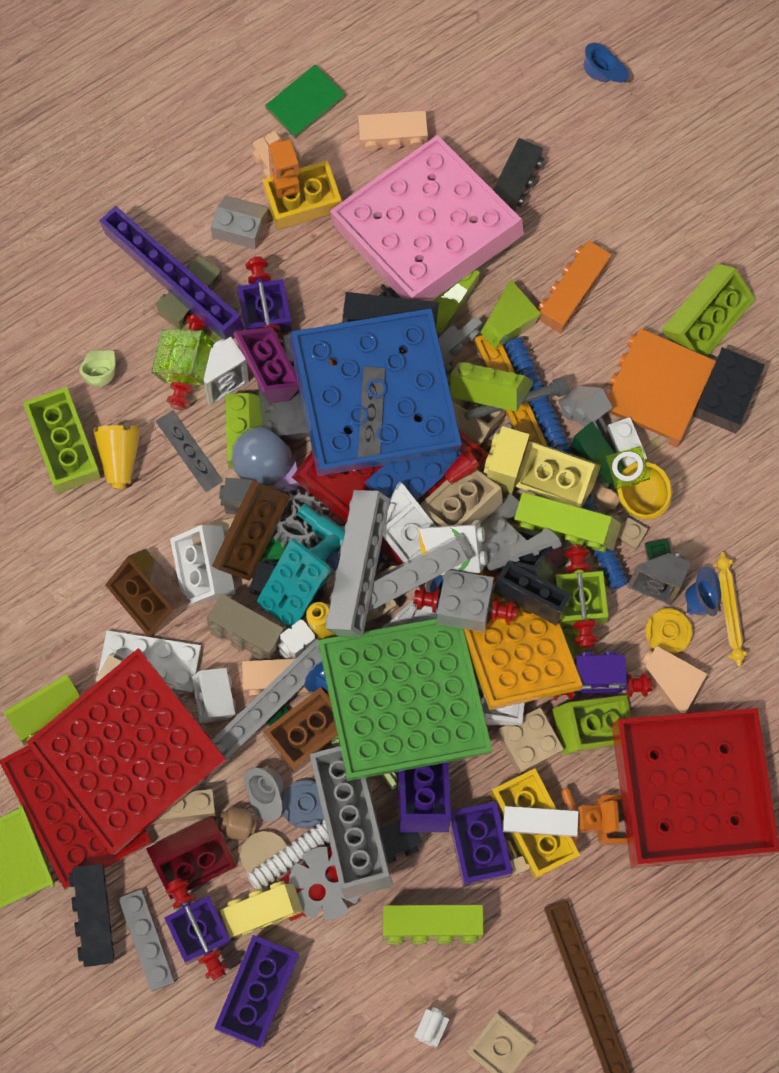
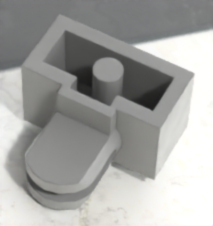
M577 386L558 401L561 406V412L566 419L578 421L583 427L592 422L602 436L608 433V428L601 416L613 407L603 388Z

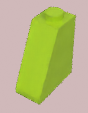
M511 280L500 295L480 333L496 349L533 327L541 313Z

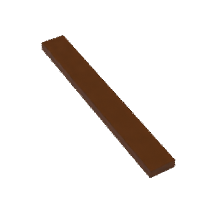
M565 900L545 907L544 912L603 1072L631 1073L568 901Z

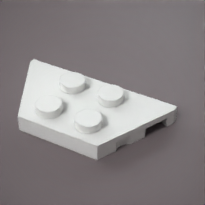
M399 482L389 502L383 538L404 563L421 554L418 529L423 524L433 523V521L406 487Z

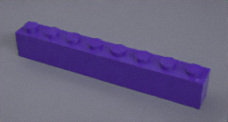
M114 206L99 220L104 233L221 339L226 340L230 337L234 339L233 334L235 331H243L245 329L238 313L117 206Z

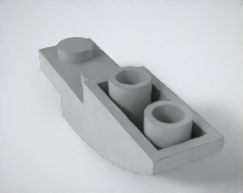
M476 316L460 330L452 324L439 337L438 341L446 376L454 369L453 356H457L464 349L463 345L469 340L473 342L474 338L480 336L482 322Z

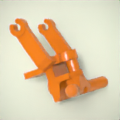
M564 788L561 791L567 811H578L577 837H571L575 846L577 845L579 831L581 833L594 831L597 833L598 842L602 845H628L627 838H607L608 833L619 831L617 802H622L621 795H602L595 800V806L581 805L577 810L570 789Z

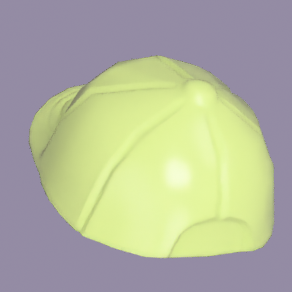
M113 350L90 351L86 355L79 372L88 385L101 388L112 381L116 367L115 352Z

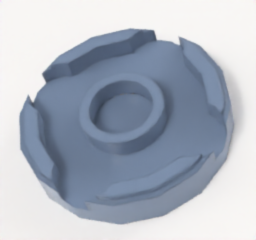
M300 780L292 783L285 790L282 796V812L284 818L291 825L301 829H310L324 820L316 782Z

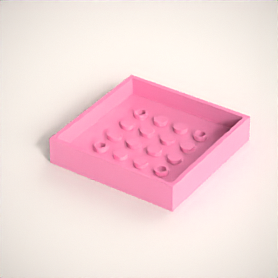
M438 135L330 210L333 226L395 292L404 299L431 302L524 235L522 219Z

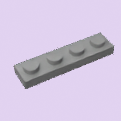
M142 889L118 898L151 992L174 984V979Z

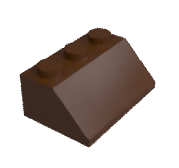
M147 549L129 555L105 584L148 637H153L178 617L190 603V600Z

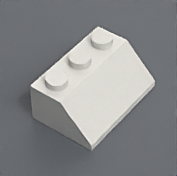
M231 337L226 340L221 339L217 341L210 351L204 377L206 398L209 406L225 398V394H231L249 383L246 358Z
M201 525L170 539L179 588L190 600L186 607L217 601L221 593L227 597L235 594L232 575L212 567L225 539L222 526ZM200 537L202 545H193L192 539Z

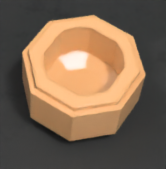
M602 488L597 495V500L608 509H615L620 502L619 496L608 488Z

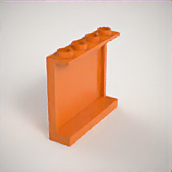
M639 328L637 335L632 333L627 346L630 347L628 354L623 353L618 366L621 367L619 374L614 373L609 386L612 389L610 393H605L613 407L608 412L622 419L630 417L632 423L670 439L669 445L677 448L716 361Z

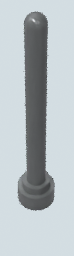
M564 377L553 379L549 386L528 392L522 404L548 395L557 397L567 395L569 393V386ZM485 405L466 411L464 417L467 420H472L504 409Z

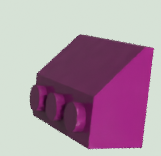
M273 328L235 331L233 335L269 403L289 401L299 390L298 380Z

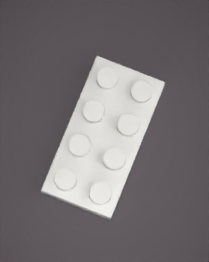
M106 631L99 672L110 653L113 652L125 659L139 648L163 679L176 686L175 691L193 693L192 676L197 672L201 645Z

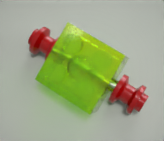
M194 313L186 317L189 329H161L151 373L163 383H171L170 388L174 392L173 396L167 397V402L171 404V408L176 410H184V408L190 405V401L186 398L187 394L193 392V387L188 384L204 385L208 359L214 345V341L202 332L203 328L208 326Z

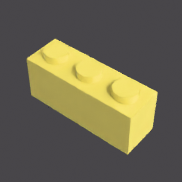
M280 881L270 885L271 890L266 892L258 890L248 894L249 898L242 901L239 898L228 902V907L220 911L229 938L242 937L302 913L303 910L294 884H285L284 881Z

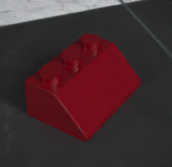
M212 816L146 848L165 890L169 888L168 884L182 878L183 881H189L190 884L186 888L189 891L237 867ZM168 895L170 900L174 898L173 895Z

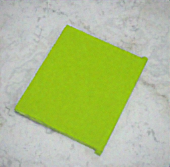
M23 805L18 806L19 809L0 817V909L50 886L52 888L55 886Z

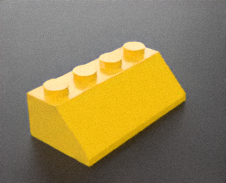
M535 768L492 789L490 793L493 801L497 802L498 811L503 820L505 806L557 810ZM509 832L521 856L524 857L526 864H529L530 868L528 870L534 881L580 856L572 838L569 836Z

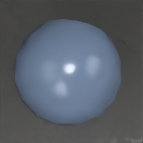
M260 426L246 430L238 436L232 446L231 459L234 471L241 479L255 480L270 486L284 478L290 468L292 456L290 448L281 438L266 427Z

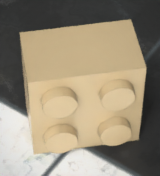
M541 708L524 715L522 725H505L498 729L496 734L518 776L560 756L564 750Z

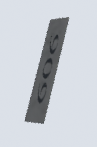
M363 366L361 406L366 409L368 417L366 422L360 425L358 457L361 458L380 454L381 442L377 438V431L382 426L383 396L380 398L371 397L367 392V385L373 379H380L384 382L385 368ZM373 382L369 387L374 395H380L384 389L383 385L379 382ZM362 410L360 422L365 419V414Z
M173 410L156 420L160 429L205 492L223 482Z

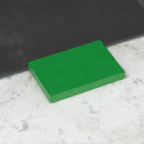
M315 64L265 104V108L294 138H297L345 98V94Z

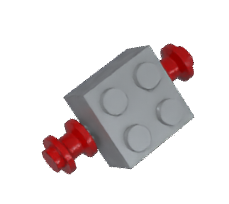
M452 570L445 572L441 596L440 589L436 588L434 593L426 592L425 586H421L420 590H415L413 604L417 605V610L428 606L431 607L432 612H437V625L485 632L488 614L491 615V622L495 623L497 618L505 619L506 625H510L511 621H516L518 607L514 606V601L504 605L500 604L499 599L495 598L494 603L491 604L494 577Z

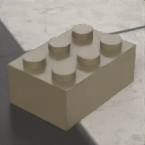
M222 593L207 616L208 627L213 636L221 640L223 638L230 640L231 645L240 651L246 649L252 653L251 656L257 661L273 660L279 650L278 645L281 643L280 634L284 632V628Z

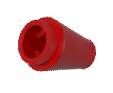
M467 451L464 454L461 453L443 475L452 485L476 472L479 464L473 455Z

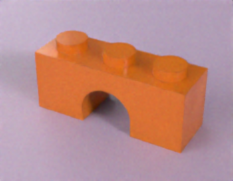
M291 139L277 140L268 145L269 167L277 198H282L300 193L297 174H299V163Z

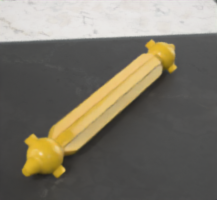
M721 552L720 558L714 565L715 568L721 570L719 581L729 645L733 649L728 657L733 659L738 667H741L748 652L741 649L743 645L742 630L733 574L729 570L734 561L727 558L724 552Z

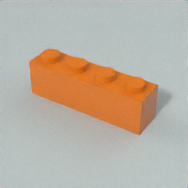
M589 240L584 247L582 245L579 246L574 254L576 259L572 264L568 263L562 272L563 278L560 282L555 281L550 289L551 296L548 300L544 298L537 309L541 313L538 320L559 333L563 332L609 264L611 258L609 252Z

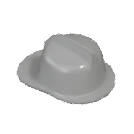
M271 765L264 768L254 767L249 769L245 773L244 781L254 812L264 821L272 822L277 820L283 810L280 795L284 786L282 777L277 771L273 770Z

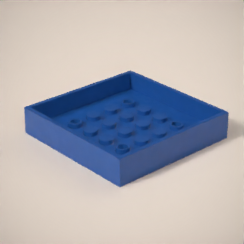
M432 309L291 332L289 342L317 476L449 454L459 450L462 444ZM399 348H405L407 353L401 354ZM329 360H336L337 365L332 366L329 363ZM363 366L385 368L384 382L380 379H373L367 385V392L371 397L380 398L383 396L382 426L377 431V438L381 442L380 454L361 458L358 457L360 425L365 423L368 417L366 409L361 406ZM371 383H381L384 388L383 392L380 395L372 394L369 388ZM362 410L365 414V419L360 422ZM414 416H420L422 421L416 422ZM350 428L352 433L349 435L345 434L343 429Z

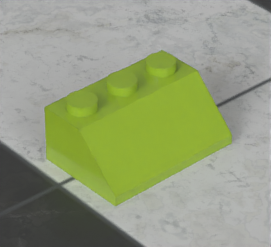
M458 362L450 374L451 397L517 412L533 385V381L526 376L464 362Z
M251 393L225 394L228 469H234L231 459L232 446L238 436L248 429L262 426L260 399L258 395Z
M66 674L3 712L19 739L25 745L27 744L26 741L78 699L80 695Z

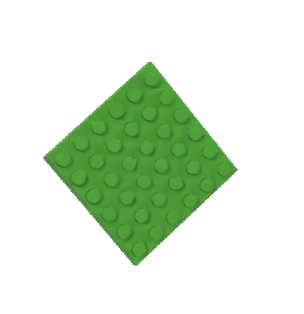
M437 619L365 631L363 632V637L338 636L318 640L347 781L492 754L489 734L463 629L437 625Z

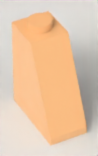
M656 646L653 652L648 650L642 663L646 664L643 673H646L647 677H651L652 685L674 714H685L707 674Z

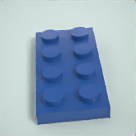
M458 450L449 454L382 465L364 483L371 491H379L391 499L397 484L401 482L414 499L417 500L444 476L443 473L446 472L461 452Z

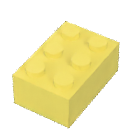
M502 426L500 434L495 432L483 474L501 487L502 496L506 497L513 493L529 434Z

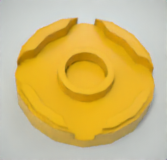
M672 608L656 611L648 619L645 627V638L650 648L654 650L658 646L672 655L684 651L691 642L693 634L692 624L681 611Z

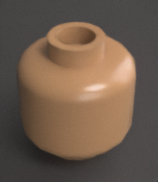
M229 807L226 812H222L219 830L222 831L224 837L245 841L249 834H254L256 820L253 819L251 811Z

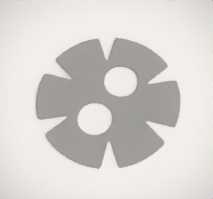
M326 846L317 847L304 853L302 856L309 868L295 863L289 877V884H294L295 888H304V890L297 893L303 913L315 919L321 906H323L324 920L336 919L348 913L349 910L342 900L345 897L341 891L339 881L332 883L325 877L326 869L329 866L335 865L333 854L330 861H328ZM314 884H321L325 887L326 895L321 901H314L309 897V888ZM360 895L346 900L356 904Z

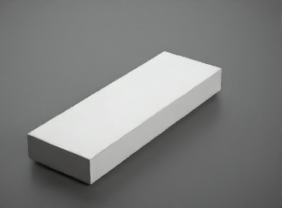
M504 807L503 832L577 837L578 811Z

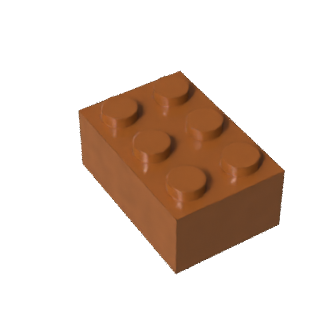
M321 687L263 731L265 739L293 774L311 761L310 754L324 751L332 745V742L338 739L330 698Z

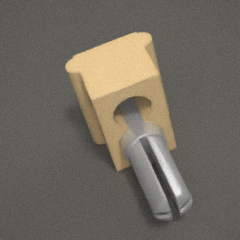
M507 841L506 846L512 869L511 878H515L527 873L530 866L526 864L523 856L518 857L512 842Z

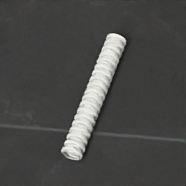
M325 820L322 821V825L317 824L316 829H310L309 834L306 832L303 838H297V842L293 841L291 843L292 846L287 845L284 851L280 850L279 855L274 854L272 856L273 859H267L266 864L261 863L259 869L256 867L253 873H247V877L256 890H262V886L267 887L269 885L268 882H274V878L281 877L282 872L284 874L287 873V869H292L295 863L299 864L301 859L304 861L302 856L304 853L317 847H324L325 842L329 843Z

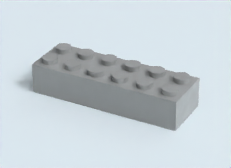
M340 746L310 754L338 880L345 899L394 886L368 778L347 781Z

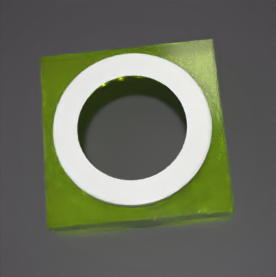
M641 446L606 456L615 489L632 487L640 482L650 480ZM625 456L634 457L638 462V470L631 476H623L617 470L618 461Z

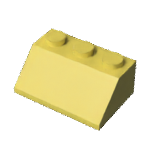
M529 441L514 486L557 502L582 508L594 487L601 465L544 444Z

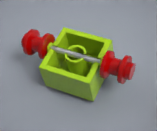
M582 545L569 547V551L565 552V557L571 560V565L567 567V572L573 574L556 575L553 584L572 594L568 607L559 621L561 628L573 627L579 630V637L575 639V644L580 645L581 648H591L599 641V637L593 635V628L598 624H606L608 619L603 571L587 572L591 569L590 564L585 563V557L589 555V550L584 549Z

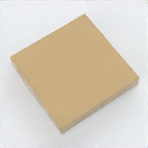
M496 1013L465 1053L490 1073H514L535 1044Z

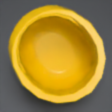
M643 461V471L637 479L633 481L618 479L617 492L619 501L624 509L635 518L640 520L656 519L669 508L673 494L671 481L664 470L656 464ZM634 462L626 467L621 475L631 476L636 473L638 462Z

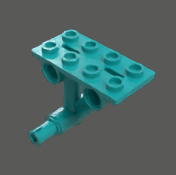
M307 503L300 507L296 515L311 525L313 532L323 540L314 548L309 549L294 538L290 540L257 600L261 607L290 629H292V625L306 616L308 608L315 603L312 601L315 594L330 578L333 571L330 570V566L325 562L336 550L340 553L345 536V527L339 526L327 515L318 514Z

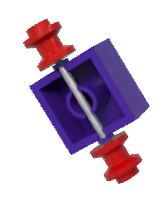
M255 256L250 258L245 264L246 270L251 271L252 274L248 277L249 285L238 286L245 330L272 327L276 336L279 333L292 331L283 279L270 281L271 275L265 272V268L269 265L268 260L263 259L261 256ZM278 339V340L280 341L282 347H283V346H284L283 340H282V339Z
M616 651L605 652L604 655L594 656L593 652L580 653V656H576L574 661L583 685L581 690L560 695H567L569 700H573V696L578 694L621 693L622 690H626L627 697H632L634 692H641L643 697H647L648 692H652V679L647 677L646 673H642L640 678H633L631 673L626 674L625 654L618 655ZM559 695L553 696V700H558Z
M178 878L168 884L169 888L166 890L167 895H173L175 899L172 905L173 908L181 907L182 909L164 917L186 966L198 960L199 964L206 965L208 970L205 974L206 979L212 978L213 981H216L226 976L225 971L229 969L227 964H221L219 957L222 954L220 949L231 944L230 939L210 897L207 896L191 904L196 899V896L189 894L186 889L190 883L188 880L183 881L182 878Z

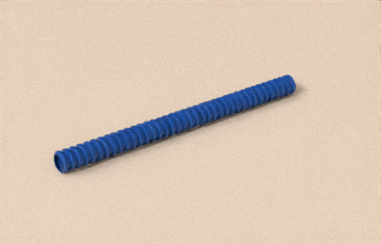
M514 338L507 342L505 348L509 350L508 355L511 356L510 360L514 363V369H517L516 374L526 376L533 381L529 392L543 388L544 384L540 382L541 377L537 376L538 370L535 369L536 366L532 363V357H529L530 352L526 350L527 345L523 344L525 342L524 338ZM549 396L532 400L530 406L534 407L532 411L536 414V420H539L538 425L542 426L541 432L545 433L543 436L544 439H547V445L574 455V453H571L572 448L568 446V440H565L566 435L562 434L563 428L559 427L561 423L557 421L558 416L554 414L555 409L551 408L552 402L548 401ZM590 492L582 509L596 512L597 506L593 505L594 499L590 498L592 496ZM606 549L605 553L596 551L594 554L599 557L597 561L602 564L600 568L604 570V576H607L606 582L610 583L609 589L616 590L627 585L629 579L625 578L626 572L622 571L623 566L619 565L620 559L616 558L617 552Z

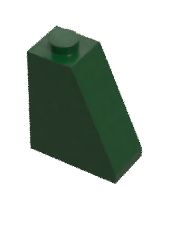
M590 422L574 435L571 452L575 456L600 464L601 467L596 480L604 488L609 489L612 486L616 488L618 487V478L613 473L612 464L617 455L596 426ZM619 460L617 470L622 474L625 466Z

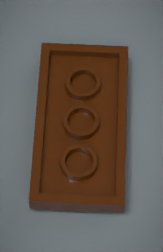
M252 480L212 567L250 581L290 495Z

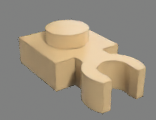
M611 512L610 516L621 523L617 540L636 550L648 529L630 518H627L624 523L618 514Z

